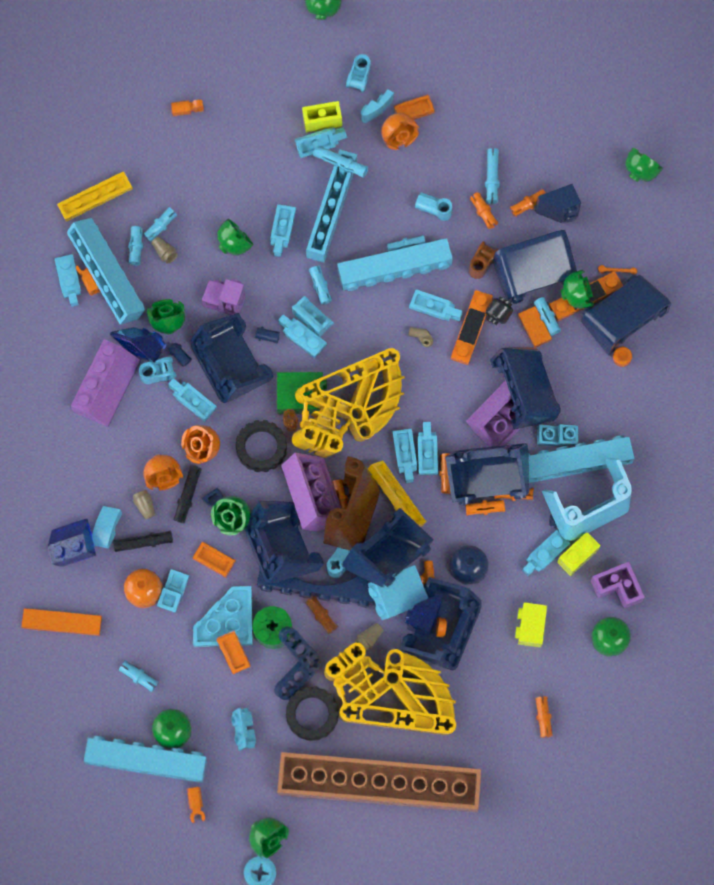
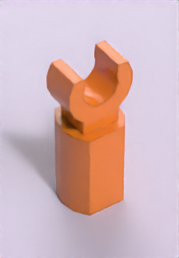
M202 100L171 103L173 116L204 111Z
M76 266L77 273L82 276L81 279L89 295L92 296L99 293L100 289L87 267L85 270H80L79 266Z
M201 787L188 788L189 807L193 811L190 815V820L192 823H195L194 817L199 814L204 822L206 817L204 812L201 811V808H203Z

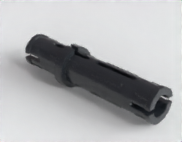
M190 465L181 497L177 500L178 507L173 520L179 523L186 522L189 508L192 507L193 503L191 501L202 471L198 466Z
M171 530L161 533L150 532L144 536L113 540L115 552L149 546L154 548L156 545L173 543Z

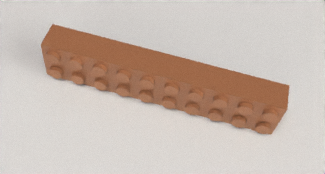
M281 752L277 793L281 796L478 812L481 769Z

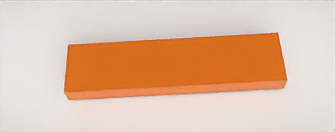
M24 608L21 628L100 636L102 616Z

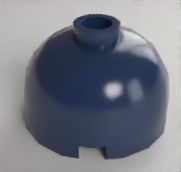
M469 545L460 547L454 552L450 560L451 574L456 581L464 585L477 584L485 578L489 562L486 554L480 548Z

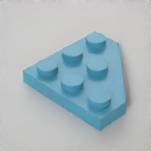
M251 586L231 587L207 614L193 626L194 647L219 646L216 639L235 630L242 646L253 645Z

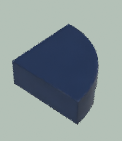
M217 487L202 497V500L207 505L213 507L224 496Z

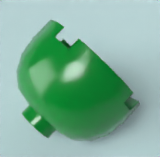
M305 0V5L311 14L316 15L315 19L326 20V17L334 16L339 11L342 0Z
M633 147L628 153L625 162L626 169L630 172L629 177L636 182L639 180L647 182L655 179L663 167Z
M229 218L218 229L217 239L220 243L218 247L225 254L229 252L232 255H242L254 245L248 235L242 232L239 226Z
M584 270L569 274L563 283L564 289H561L563 300H567L569 305L579 309L594 305V301L590 302L589 299L593 297L587 276L583 277L582 275L585 273Z
M173 299L154 302L150 310L149 308L147 309L149 323L157 332L167 335L173 334L185 322V308L181 301L173 303Z
M233 495L226 496L213 505L211 519L214 526L217 525L221 529V533L229 536L237 535L249 524L251 512L248 504L242 498Z
M606 617L599 620L594 626L591 638L594 648L600 654L611 657L622 654L628 648L631 634L628 625L622 619Z
M177 709L163 710L153 721V736L158 744L164 748L182 747L187 743L192 732L190 719L185 713Z
M271 817L256 821L251 826L249 835L252 850L260 858L262 856L265 858L271 857L283 846L279 843L283 838L285 840L288 838L289 829L281 821Z

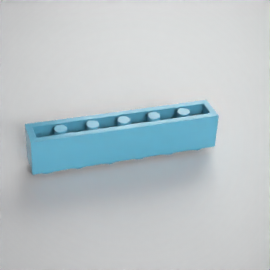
M339 149V155L353 158L357 162V154ZM336 165L333 167L306 249L307 258L325 263L354 173H347Z
M92 218L73 222L67 234L119 324L138 320L145 311L143 303L135 293L133 286L128 281L125 272L121 269L106 240H104L98 226Z
M446 238L338 263L337 266L342 289L354 291L360 286L366 285V287H371L378 282L384 281L388 283L399 277L409 278L413 274H427L434 269L444 270L452 265L453 259Z
M616 436L612 438L613 440L609 441L600 439L594 441V444L586 445V443H579L573 448L563 446L552 452L542 450L536 455L530 456L529 454V483L607 469L608 466L605 462L607 457L620 459L622 465L632 464L634 454L630 438Z
M94 736L93 739L88 738L84 763L87 765L201 783L204 781L207 758L201 752L192 751L191 754L183 753L184 750L177 748L167 751L164 750L163 746L152 745V748L144 747L145 744L133 742L132 745H129L120 739H113V742L105 741L106 738L101 736Z

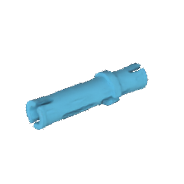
M319 145L314 150V157L341 167L347 173L352 172L364 178L368 172L367 166L355 162L353 158L343 157Z
M492 148L487 150V181L485 182V187L487 188L486 202L491 204V197H493V204L498 203V188L500 187V182L498 181L499 150L494 148V155H492Z

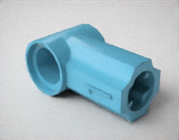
M422 192L417 198L416 209L435 215L442 221L449 220L452 217L453 211L450 200L445 198L439 199ZM443 207H446V208L449 209V210L446 211V212H441V211H440V209L443 208Z

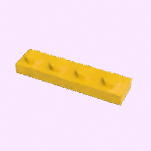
M123 171L57 205L67 222L133 188Z
M380 461L372 464L368 470L382 488L383 493L389 498L395 510L397 511L401 508L422 527L426 520L385 462Z

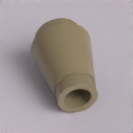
M156 237L152 241V245L162 262L169 264L177 258L176 248L161 237Z
M147 490L133 495V502L145 520L156 515L151 494Z
M375 623L358 634L355 642L362 644L365 652L368 649L371 650L384 630L378 623Z

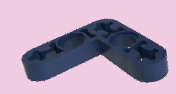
M287 626L279 632V639L298 662L275 685L274 692L282 700H289L322 665L319 655L295 629ZM288 633H290V636L295 640L294 642L287 639L288 637L286 635ZM303 644L304 651L301 654H297V647ZM309 656L311 659H313L314 664L310 665L311 663L308 659H306V657ZM301 671L302 678L299 681H295L294 675ZM283 687H285L287 691L285 694L282 691Z

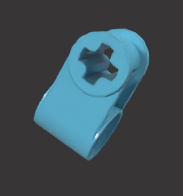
M360 54L355 57L351 72L347 78L346 88L353 87L360 89L361 92L365 91L371 68L370 59L367 55ZM360 63H364L367 66L364 68H360L358 65Z
M164 357L159 360L143 363L139 368L141 381L145 384H152L176 378L177 374L172 366L173 358ZM147 370L153 372L151 376L143 375V373Z
M341 548L336 549L327 562V573L330 577L340 578L345 573L346 569L342 566V563L350 551ZM332 565H333L334 567H336L337 565H339V570H338L337 568H335L334 570H332Z

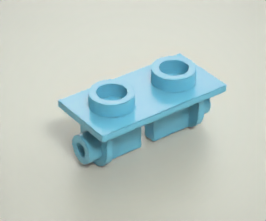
M238 708L232 712L231 716L232 725L235 726L236 732L235 743L239 751L246 747L247 749L255 748L257 742L254 729L247 730V727L253 726L251 711H249V708Z

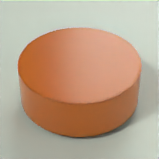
M627 347L617 348L613 354L614 363L620 367L630 364L632 360L630 349Z
M438 617L436 637L445 636L446 618Z

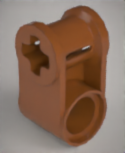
M482 241L470 262V276L475 279L482 278L493 264L494 254L499 249L495 250ZM476 265L481 266L482 269H481V270H476V269L474 268V266H476Z

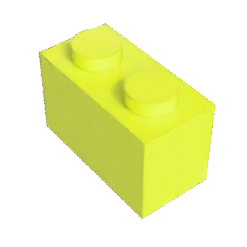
M339 101L302 107L306 133L342 127Z
M586 532L559 557L557 563L571 577L599 551L600 544Z
M524 602L522 608L518 609L517 619H520L521 622L520 627H516L515 638L518 639L519 645L541 648L547 611L546 605Z

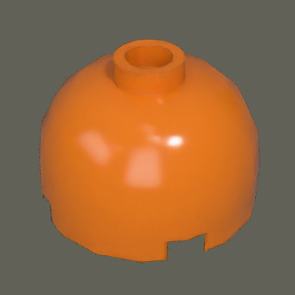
M405 113L393 114L382 125V138L387 147L392 150H400L399 146L405 144V147L415 141L419 134L417 131L419 126L412 117Z
M195 425L184 432L181 446L182 449H185L187 454L185 456L192 463L200 464L216 457L220 449V438L217 432L210 426Z
M155 455L145 464L143 470L146 487L154 490L153 487L159 488V491L170 489L179 483L178 479L180 477L183 478L178 461L169 455Z
M148 569L132 571L124 582L126 599L138 608L154 606L163 590L160 577Z

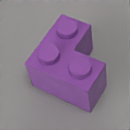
M226 279L225 283L219 280H209L202 298L203 307L229 315L240 314L246 298L244 284L236 279Z
M629 562L594 575L591 579L598 599L617 592L624 609L641 603L645 598Z

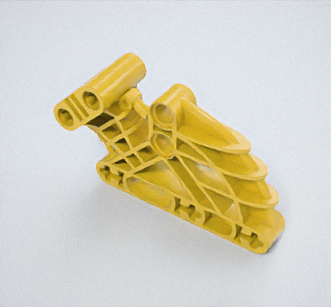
M394 348L386 349L300 387L296 391L295 397L299 403L304 404V411H302V421L300 422L302 429L295 432L292 436L294 446L302 450L309 449L308 452L310 453L315 451L314 455L328 458L342 450V438L348 430L347 427H349L353 438L358 442L366 441L379 432L389 422L395 411L400 409L397 406L400 396L404 395V392L401 393L402 379L405 377H401L399 366L400 354L398 350ZM391 356V360H387L383 363L382 359ZM353 371H358V372H359V374H355V375H353V376L350 377V373H351V372H353ZM382 371L383 385L373 389L378 373ZM335 375L342 378V385L329 391L321 390V381ZM357 382L351 402L330 395V393ZM383 388L380 402L366 408L371 393ZM310 390L313 391V393L308 396L303 395L304 392L306 393ZM308 404L320 409V411L311 413V416L315 417L314 419H309ZM377 407L374 413L368 417L366 411ZM353 410H355L358 413V419H355L352 416ZM336 416L345 419L347 422L340 429L335 428L341 422L336 419ZM360 428L366 430V436L361 435Z
M353 643L342 653H339L337 657L330 660L325 667V678L329 681H334L333 685L342 699L343 706L340 708L339 717L344 722L439 735H449L456 729L453 704H456V701L452 700L447 688L450 687V684L444 683L438 675L441 674V671L434 670L415 656L403 653L398 649H393L386 655L383 670L370 657L365 656L366 652L362 644ZM354 650H357V653L360 654L358 657H354ZM397 654L400 657V662L393 664L390 661V655ZM332 667H335V670L338 671L335 675L330 671ZM368 667L383 674V678L374 685L369 680L373 673L367 675L365 671ZM403 671L411 674L417 679L403 678ZM388 674H395L398 681L394 684L388 682ZM406 683L424 685L432 697L414 695ZM345 685L351 687L348 691L349 693L355 690L360 694L350 703L346 702L344 696L346 695L343 689ZM391 689L406 710L370 705ZM419 700L434 702L437 714L428 713ZM347 708H350L351 712L357 713V708L361 709L359 712V720L355 719L357 715L353 714L350 715L349 718H347L346 714L343 713V711H346ZM365 710L388 712L392 714L393 722L367 721L363 718L362 713ZM397 714H400L399 718L401 719L408 715L409 719L412 720L408 726L405 725V721H398V725L395 724ZM436 719H439V724H444L448 721L451 727L446 731L444 726H438L437 730H435Z

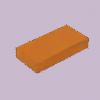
M429 94L394 105L396 114L405 113L414 120L435 113Z
M536 306L518 313V317L535 348L552 340L544 322L540 319L541 316Z
M204 542L200 544L192 557L193 560L225 578L236 560Z
M235 630L216 639L232 674L251 667Z

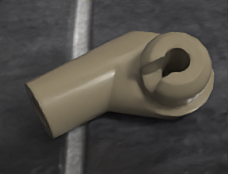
M410 327L409 336L418 337L424 347L433 345V338L428 330Z

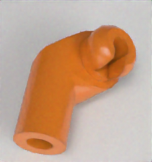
M433 561L423 562L424 573L420 576L423 586L427 583L429 577H435Z

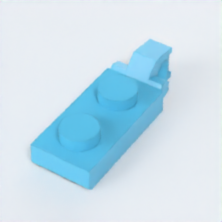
M333 127L297 138L295 143L299 157L303 158L312 155L318 145L327 150L334 148L335 145L339 144L338 141L347 138L344 128L335 129Z
M277 204L270 237L271 245H274V256L281 257L283 247H288L296 207Z
M71 254L54 258L64 298L69 297L71 307L78 306L77 295L81 294V287L74 256Z
M417 289L409 305V309L444 321H449L450 318L460 321L463 312L454 308L455 305L451 301Z
M285 315L279 318V324L284 327L283 332L286 334V337L313 358H316L327 345V342L295 318L290 320Z
M174 378L168 383L169 387L174 391L173 396L176 400L202 421L206 422L217 409L215 404L189 383L183 382L180 384Z
M423 422V432L418 433L419 475H438L436 432H431V422Z
M412 429L392 431L399 473H404L406 483H411L414 480L413 472L417 471Z
M556 530L526 559L529 563L522 571L527 576L535 569L538 572L543 571L571 543L562 538L560 532Z

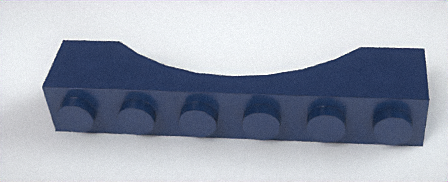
M259 570L257 585L258 588L265 592L277 590L284 595L296 593L303 598L315 596L319 597V600L322 601L334 599L338 600V603L341 604L357 603V606L360 607L373 606L374 599L368 591V583L370 582L359 576L341 584L329 586L307 583L296 577L276 583H267Z

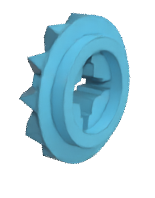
M255 857L246 864L244 877L249 885H271L276 877V868L270 859ZM262 864L263 871L269 875H263L260 882H258V876L251 872L258 871Z

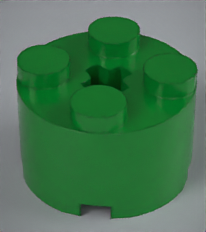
M276 606L265 607L258 611L253 620V632L256 640L268 649H278L284 646L279 639V632L284 627H292L289 614L284 609ZM272 624H275V631L270 629ZM288 633L286 636L288 637L287 639L290 640L291 636L290 633Z

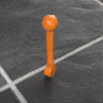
M603 265L598 267V272L601 274L605 271L627 272L633 275L637 273L635 267L631 269L605 268Z

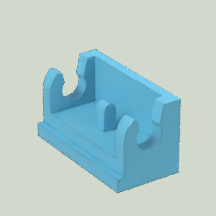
M306 296L302 297L292 306V313L319 337L334 324Z

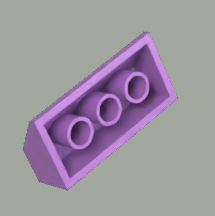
M104 339L71 404L73 412L108 427L139 365L140 359L123 347Z
M506 380L466 421L474 433L489 447L505 445L520 430H514L511 424V420L515 419V412L511 410L514 403Z
M295 452L281 466L302 529L316 532L325 530V523L329 512L334 508H341L326 462L322 457Z

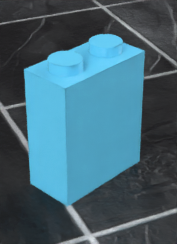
M415 565L405 568L395 577L396 580L390 587L384 586L382 588L374 583H368L369 594L374 599L376 612L382 620L429 602Z

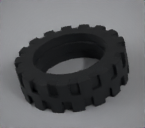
M255 420L254 423L246 424V427L242 428L239 431V435H237V456L240 462L249 470L269 472L270 469L274 470L277 468V465L281 464L286 456V437L282 429L278 428L273 422ZM267 432L276 439L277 450L270 459L258 461L252 459L247 454L245 449L246 441L252 434Z
M305 687L295 692L289 699L286 706L287 724L291 731L301 739L303 738L307 741L321 740V738L327 737L335 729L338 722L337 703L326 690L318 687ZM307 698L320 699L328 708L329 716L327 722L317 730L303 728L296 719L297 706Z

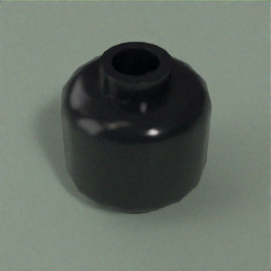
M502 297L493 298L485 310V313L489 316L487 320L496 326L498 323L505 324L513 313L512 303Z

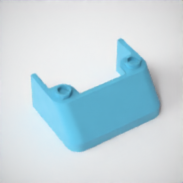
M605 458V462L614 480L612 486L614 497L583 513L577 506L570 505L563 508L556 491L546 489L542 491L562 538L570 541L576 540L586 532L589 533L628 512L632 488L620 459Z

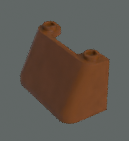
M348 456L345 463V476L343 480V486H347L349 489L350 500L347 510L334 508L329 512L325 523L323 543L350 551L357 543L363 544L365 542L379 498L380 488L363 462Z

